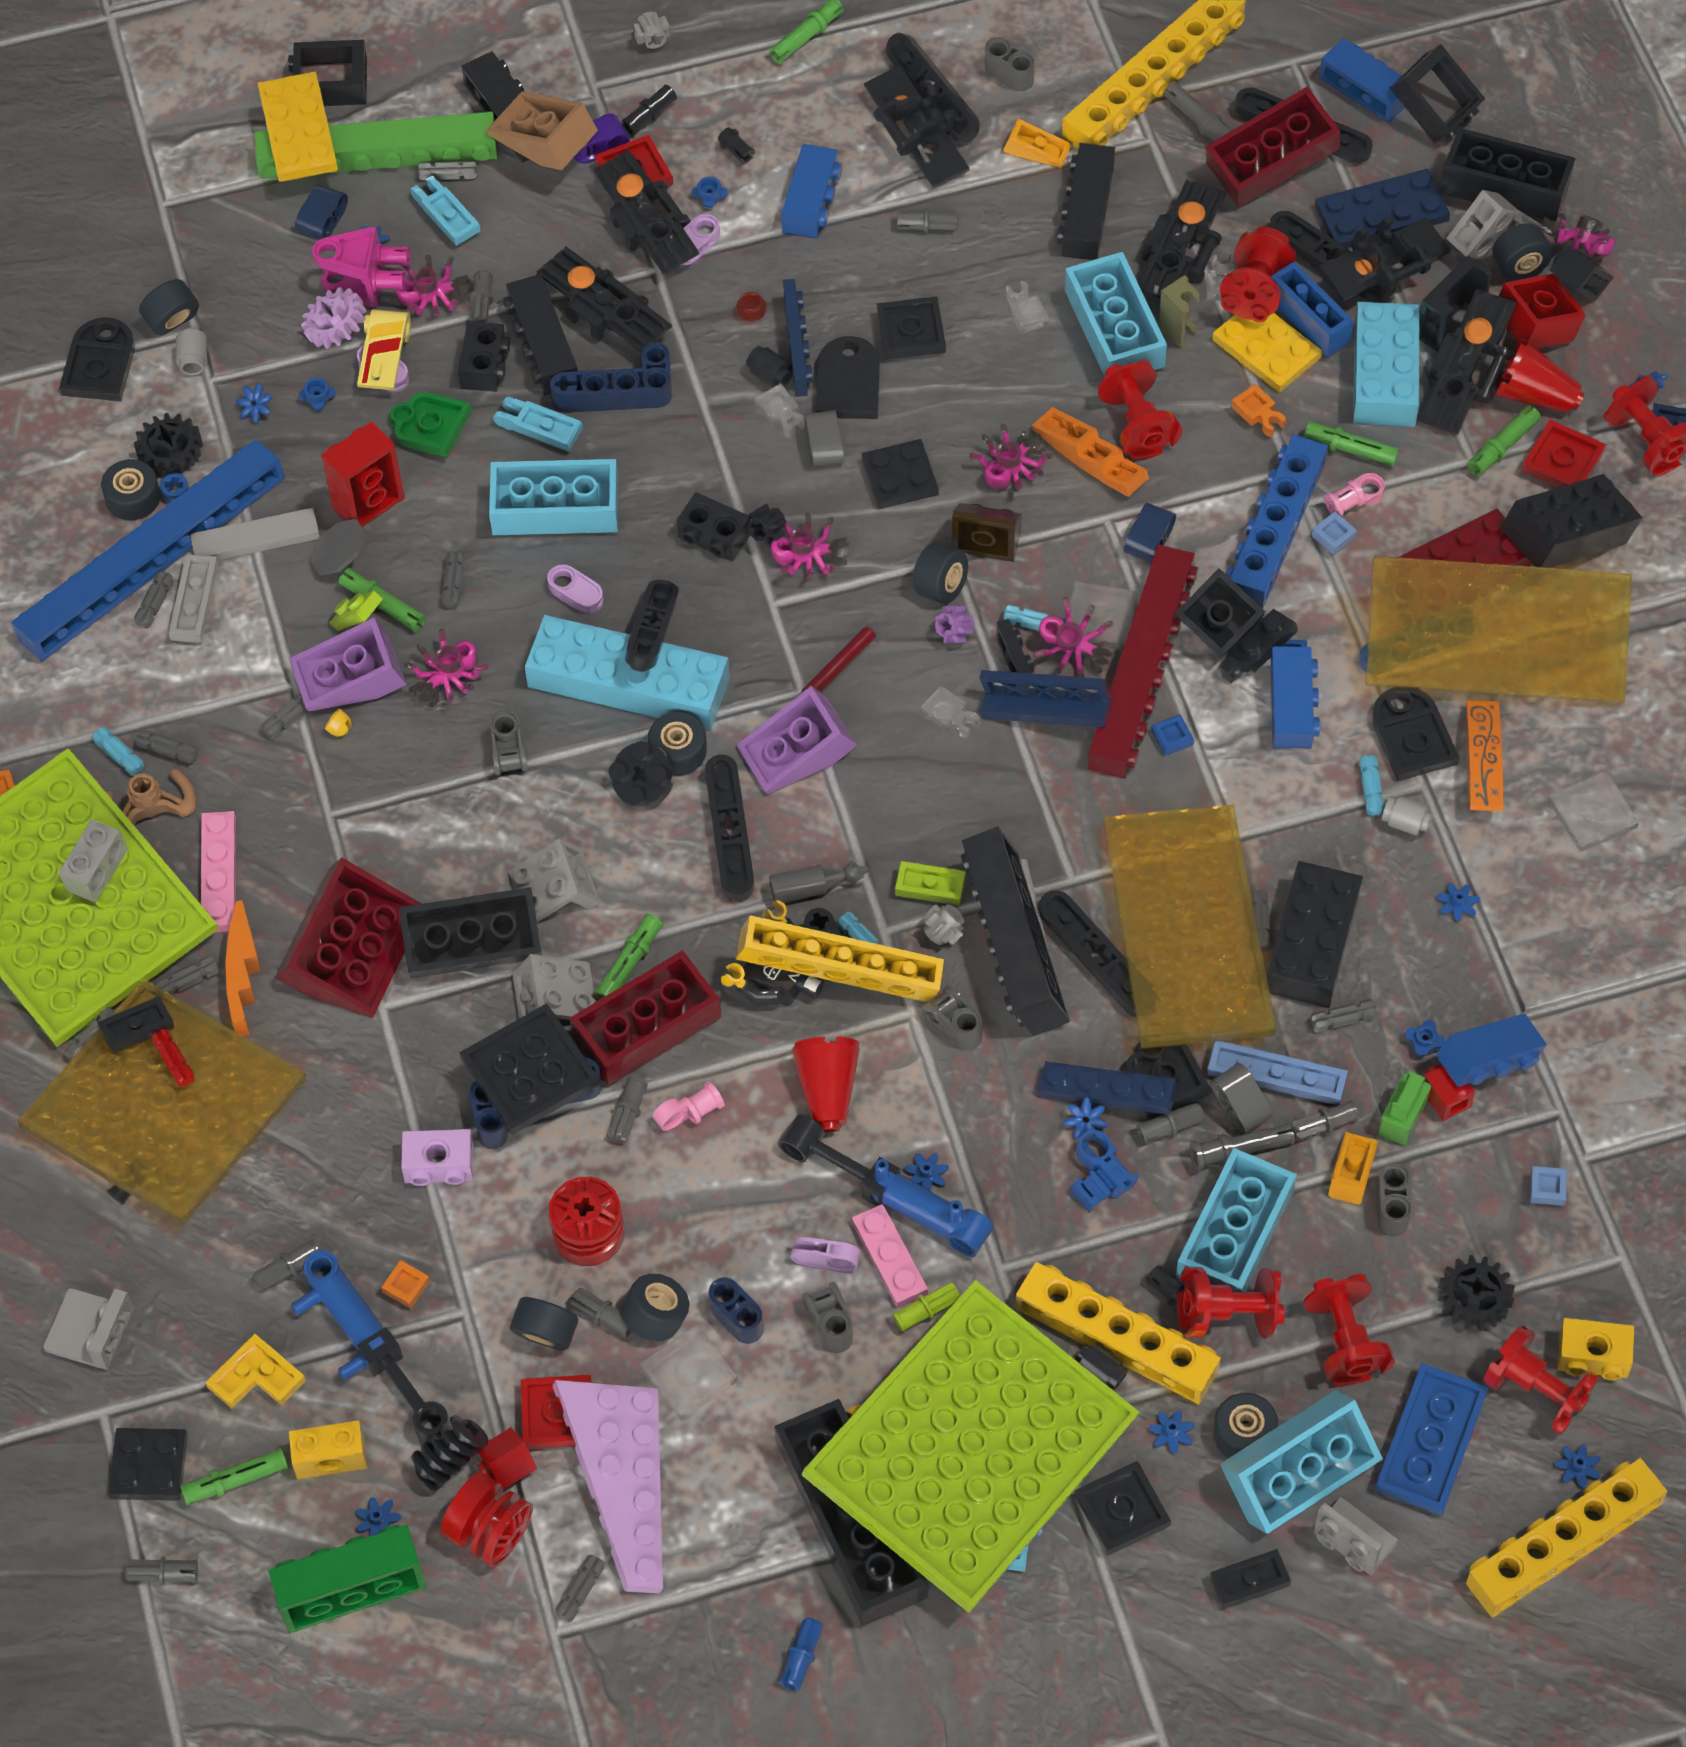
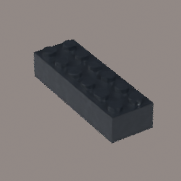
M999 826L962 840L965 853L961 854V859L968 873L971 872L974 880L969 882L970 889L975 900H980L982 909L978 910V915L984 929L988 928L991 936L986 941L993 958L997 957L999 966L995 968V972L1001 986H1006L1008 995L1004 996V1002L1010 1015L1015 1014L1021 1028L1025 1026L1033 1036L1069 1023L1070 1019L1017 850Z
M837 1399L775 1425V1441L862 1626H865L927 1599L928 1582L926 1577L801 1475L805 1467L849 1420L840 1399Z

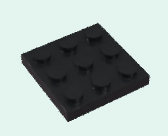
M547 1003L459 1052L460 1059L512 1135L600 1085L598 1076Z

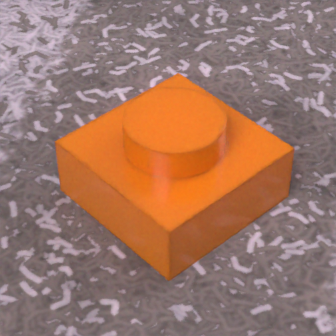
M400 1260L381 1286L382 1293L412 1309L429 1285L430 1278L428 1275Z

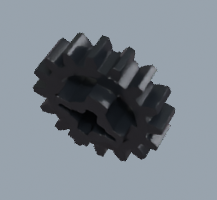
M165 413L162 420H159L157 416H153V423L151 425L146 422L142 424L144 432H136L137 441L134 442L137 458L147 463L151 468L154 467L156 475H160L163 470H167L169 475L175 469L184 473V465L187 464L193 467L195 465L193 457H201L200 448L203 447L199 427L193 426L192 419L190 418L183 421L179 413L174 419L170 418L169 413Z
M1469 1255L1467 1264H1464L1458 1258L1455 1261V1269L1447 1266L1444 1272L1445 1278H1440L1438 1288L1441 1291L1438 1294V1301L1445 1302L1442 1312L1444 1314L1452 1312V1323L1454 1324L1460 1319L1465 1321L1464 1329L1466 1330L1470 1328L1472 1323L1477 1324L1479 1331H1483L1485 1322H1488L1493 1328L1496 1327L1498 1317L1505 1320L1509 1312L1507 1308H1512L1514 1298L1511 1295L1514 1293L1515 1286L1507 1284L1510 1278L1509 1272L1500 1274L1501 1264L1499 1262L1495 1263L1492 1267L1487 1265L1488 1257L1486 1256L1483 1257L1481 1263L1476 1262L1473 1255ZM1473 1291L1480 1292L1479 1295H1474L1472 1293Z

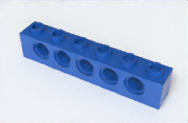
M1292 434L1288 446L1283 444L1277 459V462L1280 464L1278 469L1272 468L1269 474L1267 494L1262 492L1256 507V510L1259 511L1256 518L1251 517L1246 529L1248 538L1246 542L1240 541L1235 554V559L1238 561L1235 567L1229 566L1226 573L1262 609L1266 604L1326 464L1328 445Z

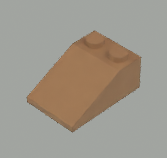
M523 91L486 130L490 137L540 166L563 170L568 166L573 157L588 144L591 137L598 131L583 103Z

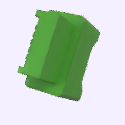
M1411 1071L1408 1074L1402 1075L1381 1117L1379 1135L1401 1145L1407 1144L1428 1102L1431 1085L1424 1082L1425 1077Z

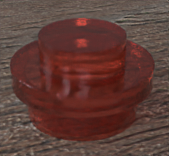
M748 292L743 294L738 300L736 311L741 319L753 322L764 317L767 305L761 295L755 292Z

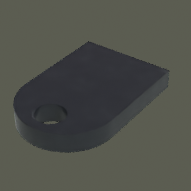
M102 317L86 322L76 331L59 387L61 396L122 401L135 351L132 332L125 323L118 319ZM104 330L114 331L109 337L99 336Z
M844 336L830 341L821 350L818 360L816 412L836 410L837 418L878 419L880 357L877 349L869 341L860 337ZM848 348L857 351L853 356H846L842 352Z
M1398 686L1385 691L1379 696L1374 705L1372 723L1397 782L1459 764L1460 757L1439 710L1427 693L1415 687ZM1402 699L1408 706L1398 709L1391 704V701Z

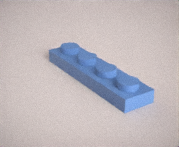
M1215 1040L1207 1075L1218 1077L1237 1063H1241L1250 1071L1260 1088L1338 1106L1341 1103L1348 1071Z

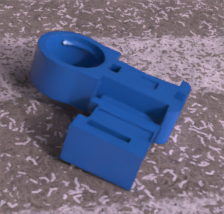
M1089 1130L1080 1137L1075 1149L1076 1157L1090 1171L1088 1173L1090 1177L1084 1181L1079 1178L1072 1184L1070 1191L1088 1213H1091L1098 1203L1110 1195L1113 1198H1118L1134 1187L1139 1175L1137 1173L1132 1176L1115 1157L1118 1150L1105 1133L1098 1130ZM1087 1141L1099 1142L1105 1149V1155L1098 1157L1091 1150Z

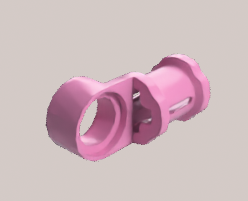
M1367 473L1353 481L1349 480L1346 482L1345 487L1335 493L1328 492L1325 494L1324 502L1330 514L1336 512L1343 517L1344 512L1356 505L1360 507L1364 504L1374 505L1379 503L1384 497L1385 484L1379 475ZM1367 484H1373L1378 487L1379 491L1374 494H1367L1362 491V487Z
M707 1081L703 1084L704 1088L689 1098L685 1096L679 1100L673 1098L662 1103L654 1111L652 1117L663 1131L673 1129L688 1118L697 1125L701 1122L703 1116L715 1108L721 1109L725 1106L716 1087Z

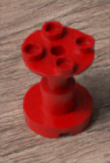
M1258 227L1256 231L1250 233L1247 231L1241 235L1234 251V259L1238 269L1228 273L1220 285L1221 306L1224 310L1258 323L1266 321L1268 316L1277 310L1281 294L1278 285L1271 276L1291 263L1296 262L1295 248L1292 250V247L1289 245L1290 239L1284 233L1270 227Z
M1141 360L1124 366L1119 364L1110 366L1105 371L1106 377L1099 384L1097 393L1103 403L1109 405L1126 403L1128 407L1125 418L1129 425L1124 428L1119 440L1126 455L1129 453L1134 460H1146L1164 453L1162 447L1166 446L1169 442L1173 447L1182 435V427L1178 418L1172 412L1166 410L1157 411L1154 404L1145 401L1143 397L1153 386L1157 376L1150 361Z
M1647 375L1630 387L1622 385L1612 394L1614 401L1604 413L1603 418L1612 426H1619L1634 419L1642 428L1640 437L1649 446L1644 454L1643 464L1655 476H1662L1682 465L1679 459L1686 453V422L1673 426L1665 416L1657 417L1650 410L1648 405L1655 398L1658 392V385L1650 375Z
M1185 1267L1180 1275L1179 1282H1185L1184 1292H1177V1315L1181 1330H1188L1184 1335L1187 1338L1204 1337L1210 1320H1229L1232 1313H1254L1256 1327L1263 1338H1270L1275 1331L1276 1325H1283L1285 1309L1283 1304H1279L1278 1291L1281 1288V1274L1278 1270L1262 1268L1257 1275L1254 1292H1232L1229 1285H1210L1207 1273L1202 1267Z
M1360 1273L1335 1282L1332 1278H1324L1313 1284L1314 1291L1308 1294L1303 1301L1304 1308L1308 1312L1317 1314L1332 1313L1337 1329L1332 1334L1336 1353L1328 1357L1323 1363L1326 1380L1330 1382L1333 1379L1334 1385L1349 1386L1372 1380L1370 1373L1380 1369L1381 1375L1389 1371L1395 1363L1391 1347L1387 1343L1370 1342L1366 1327L1357 1324L1352 1306L1364 1300L1371 1293L1372 1287L1366 1275Z
M1523 1325L1522 1327L1519 1326L1499 1350L1501 1354L1496 1363L1492 1361L1483 1382L1497 1391L1510 1379L1527 1392L1535 1388L1562 1406L1551 1426L1552 1430L1562 1435L1573 1419L1570 1416L1576 1410L1580 1413L1591 1397L1589 1393L1598 1382L1599 1376L1589 1371L1573 1389L1546 1370L1549 1363L1528 1350L1533 1342L1535 1333Z

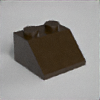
M959 503L952 515V547L960 549L966 554L1014 562L1021 534L1022 513L1013 512L1009 509L999 510L983 507L979 504Z

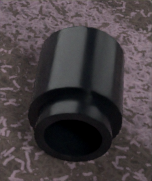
M757 346L751 351L746 360V366L750 368V372L773 389H777L780 386L784 387L792 378V364L768 347Z
M1097 1342L1091 1347L1085 1344L1075 1358L1078 1363L1113 1391L1119 1387L1129 1369L1123 1366L1124 1361Z

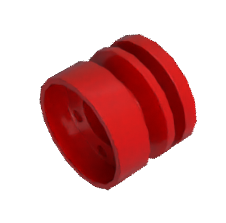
M576 1177L564 1182L554 1192L549 1202V1220L552 1228L553 1242L558 1253L568 1262L579 1266H597L609 1261L619 1251L624 1240L622 1209L616 1191L607 1182L598 1178Z
M479 1471L464 1483L453 1498L443 1517L440 1534L460 1548H465L472 1543L471 1555L479 1559L482 1557L483 1563L495 1568L510 1555L521 1540L531 1520L533 1504L523 1498L519 1500L518 1494L512 1491L505 1493L501 1497L503 1492L502 1484Z

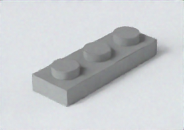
M186 554L169 629L171 641L202 643L219 564L217 557Z

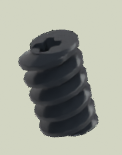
M453 1415L450 1417L451 1425L443 1424L440 1427L441 1434L433 1433L431 1435L432 1443L426 1441L421 1444L422 1452L416 1450L412 1453L411 1458L415 1464L416 1474L420 1481L430 1490H439L442 1484L448 1482L452 1475L460 1471L461 1466L466 1465L471 1457L477 1455L481 1448L488 1445L487 1434L473 1420Z

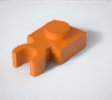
M1256 384L1232 399L1231 407L1251 426L1259 422L1262 425L1263 433L1268 437H1272L1274 433V427L1270 425L1271 423L1278 424L1282 429L1286 425L1285 416L1275 411L1276 403Z

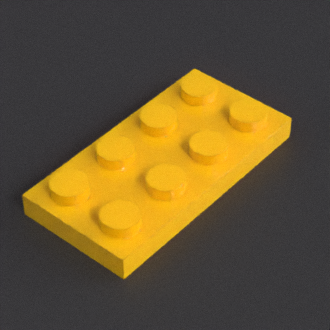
M316 71L259 82L258 88L279 182L338 171Z

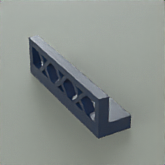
M981 670L979 677L985 690V696L980 709L983 719L1105 728L1112 705V698L1105 680L1102 678ZM993 682L1001 683L1004 686L994 685ZM1025 685H1031V686H1033L1034 688H1029V687H1027V686H1025ZM1055 687H1061L1065 690H1059ZM1086 689L1097 690L1098 693L1089 692Z

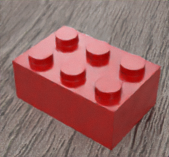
M372 421L364 427L357 428L349 437L338 444L330 446L321 455L332 508L344 521L357 519L361 526L364 527L405 499L395 444Z

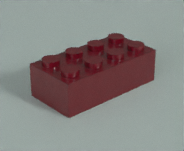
M1307 86L1205 146L1206 164L1238 208L1340 149V129Z
M1498 508L1390 561L1387 583L1418 624L1453 610L1461 609L1529 574L1531 562L1500 528L1505 517Z
M682 950L570 1017L572 1035L587 1057L598 1063L601 1076L608 1085H611L721 1018L720 998Z

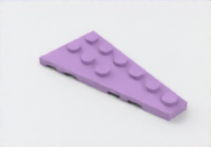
M556 1380L552 1386L556 1397L559 1396L564 1410L563 1417L566 1426L570 1427L576 1444L574 1449L591 1497L595 1499L598 1506L600 1523L602 1528L606 1529L612 1546L611 1554L624 1591L660 1594L663 1590L658 1388Z

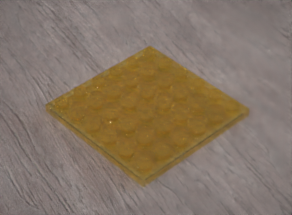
M144 980L138 984L111 1016L160 996L174 1023V1028L168 1031L173 1037L172 1041L176 1042L186 1059V1064L192 1069L195 1078L194 1083L185 1088L178 1086L174 1079L175 1076L170 1073L160 1056L161 1052L157 1051L152 1038L112 1054L98 1029L19 1118L18 1124L22 1130L179 1224L184 1225L306 1081V1073L154 984Z

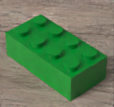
M407 1524L385 1527L379 1534L367 1538L364 1536L351 1538L345 1545L334 1549L321 1548L315 1550L309 1557L297 1561L294 1559L284 1560L278 1563L275 1568L268 1570L279 1610L289 1634L427 1588Z

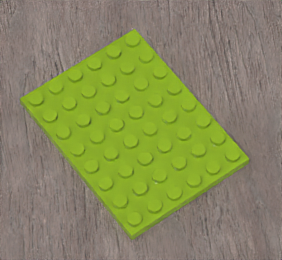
M69 748L0 796V978L53 1044L59 1047L89 1025L93 1019L96 1020L98 1018L97 1015L105 1008L115 1006L219 930L213 918ZM91 819L119 830L128 847V851L96 903L68 892L59 875V871Z
M975 1280L805 1467L801 1475L970 1613L1133 1423L1140 1412Z

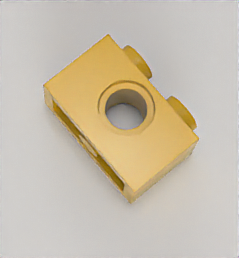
M1564 1318L1559 1331L1557 1370L1566 1371L1567 1374L1572 1376H1584L1591 1371L1607 1380L1628 1378L1633 1365L1634 1326ZM1596 1347L1603 1352V1355H1593L1589 1352L1588 1348Z
M359 1420L289 1431L291 1459L297 1480L368 1469L364 1434Z

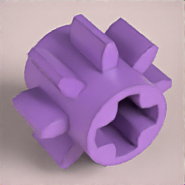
M943 606L944 613L936 616V633L944 637V643H966V636L974 633V616L965 612L966 606Z

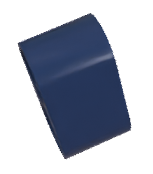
M317 184L297 215L295 221L296 231L317 239L330 237L346 210L348 195Z
M1146 502L1127 536L1124 553L1152 563L1158 544L1165 545L1176 521V513Z
M722 1277L714 1280L708 1290L710 1309L713 1315L741 1343L749 1344L758 1341L764 1331L762 1310L759 1305L731 1278ZM722 1295L733 1297L730 1301L724 1303L717 1300ZM748 1318L756 1321L751 1326L739 1324L742 1320Z

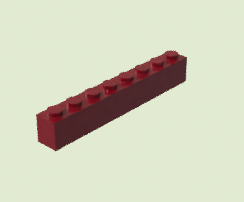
M1160 544L1157 546L1109 691L1112 705L1105 728L1097 727L1089 751V770L1126 779L1129 767L1135 768L1139 749L1135 748L1138 741H1144L1148 723L1144 722L1146 714H1153L1157 698L1153 696L1155 688L1161 689L1165 676V670H1162L1163 662H1170L1174 646L1170 641L1172 636L1178 637L1182 621L1174 614L1190 598V592H1187L1189 584L1195 585L1199 567L1194 566L1195 553Z

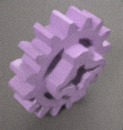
M338 287L334 294L327 290L326 297L317 296L316 304H309L307 306L310 312L302 315L305 322L301 324V327L311 343L313 342L318 348L323 344L328 349L333 342L340 346L341 339L346 338L350 340L352 331L359 332L360 328L357 324L365 322L362 314L367 311L357 293H353L350 288L344 292L341 287Z

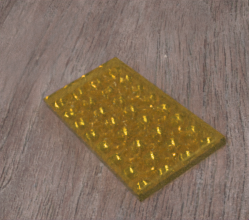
M1374 556L1372 563L1365 685L1624 703L1632 574Z
M1234 805L1104 817L1103 825L1141 1048L1275 1036L1276 1025Z

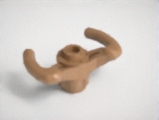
M173 769L170 772V778L179 785L183 792L184 798L182 800L161 790L158 781L154 780L150 775L144 773L135 775L129 781V788L126 790L129 800L123 813L133 825L146 817H153L164 812H170L180 817L189 816L196 809V794L188 777L178 769ZM105 791V792L109 795V797L113 800V795H112V793L109 792V791Z

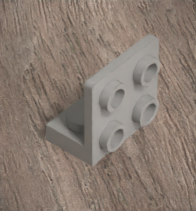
M560 838L512 868L509 872L514 889L532 888L537 923L569 902L577 903L590 910L600 904L582 849Z
M530 954L512 973L519 1018L547 1003L557 1018L570 1020V1017L596 1002L593 994L594 988L590 964L586 961Z
M114 1288L110 1299L76 1289H68L43 1345L44 1351L108 1370L134 1310L128 1293Z
M1342 1497L1332 1507L1326 1503L1319 1507L1314 1529L1318 1541L1330 1550L1335 1548L1343 1554L1347 1563L1359 1572L1364 1570L1372 1576L1396 1547L1398 1539Z

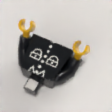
M781 901L772 902L773 907L777 910V916H774L769 909L763 911L764 919L794 925L790 918L785 919L787 908ZM749 962L744 967L738 963H731L726 966V969L733 974V977L729 974L721 976V983L724 986L731 987L736 985V990L757 1006L779 1004L789 1006L800 992L816 999L824 985V981L816 977Z

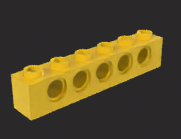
M751 915L741 928L736 960L928 1003L940 991L944 959Z
M1035 1262L1016 1293V1310L1083 1345L1088 1344L1091 1347L1097 1342L1124 1361L1123 1366L1198 1405L1202 1402L1219 1372L1221 1357L1217 1356V1353L1212 1348L1203 1344L1198 1346L1186 1340V1337L1181 1332L1172 1328L1167 1330L1159 1326L1145 1313L1138 1312L1136 1314L1125 1308L1118 1299L1111 1296L1104 1297L1094 1292L1093 1288L1087 1283L1079 1280L1075 1282L1063 1276V1273L1052 1265L1044 1266ZM1059 1294L1066 1299L1062 1302H1054L1049 1297ZM1090 1310L1096 1313V1316L1085 1318L1080 1313ZM1115 1326L1124 1327L1127 1330V1332L1124 1334H1116L1111 1331V1328ZM1146 1342H1152L1158 1348L1146 1350L1141 1345ZM1177 1358H1182L1187 1360L1189 1364L1187 1366L1180 1367L1175 1365L1172 1361Z
M1641 1458L1632 1464H1629L1628 1461L1620 1464L1612 1471L1611 1478L1603 1483L1600 1480L1593 1482L1583 1491L1584 1496L1575 1502L1572 1499L1566 1500L1557 1507L1554 1516L1546 1521L1544 1518L1536 1520L1527 1528V1534L1518 1540L1515 1537L1509 1538L1499 1546L1497 1554L1489 1559L1487 1556H1483L1469 1567L1470 1572L1466 1585L1492 1618L1663 1504L1667 1490ZM1613 1493H1624L1629 1498V1501H1618L1613 1496ZM1594 1511L1600 1515L1601 1520H1590L1586 1517L1585 1512ZM1566 1530L1571 1533L1573 1538L1564 1540L1557 1535L1556 1531ZM1538 1549L1545 1557L1535 1559L1529 1555L1528 1550ZM1509 1568L1515 1572L1516 1577L1506 1578L1500 1574L1499 1569Z

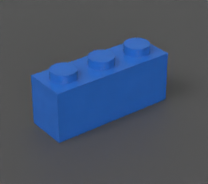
M1342 38L1321 59L1319 79L1384 121L1390 123L1405 108L1389 88L1402 74L1389 68L1381 60L1367 54L1359 46Z
M808 144L802 145L781 213L782 232L818 238L820 228L826 227L829 214L826 208L828 203L833 204L836 187L833 185L835 180H840L842 174V163L838 162V150Z
M1295 262L1271 276L1278 285L1281 294L1278 309L1313 344L1320 348L1326 357L1331 356L1351 343L1354 320Z
M1272 647L1270 669L1273 748H1312L1314 736H1319L1320 719L1319 717H1314L1313 707H1318L1319 689L1313 688L1312 678H1317L1318 660L1312 659L1311 647Z
M1524 1013L1451 1034L1436 1056L1457 1087L1469 1083L1477 1085L1487 1078L1496 1075L1503 1077L1519 1068L1527 1070L1538 1063L1540 1060L1539 1055L1547 1044Z

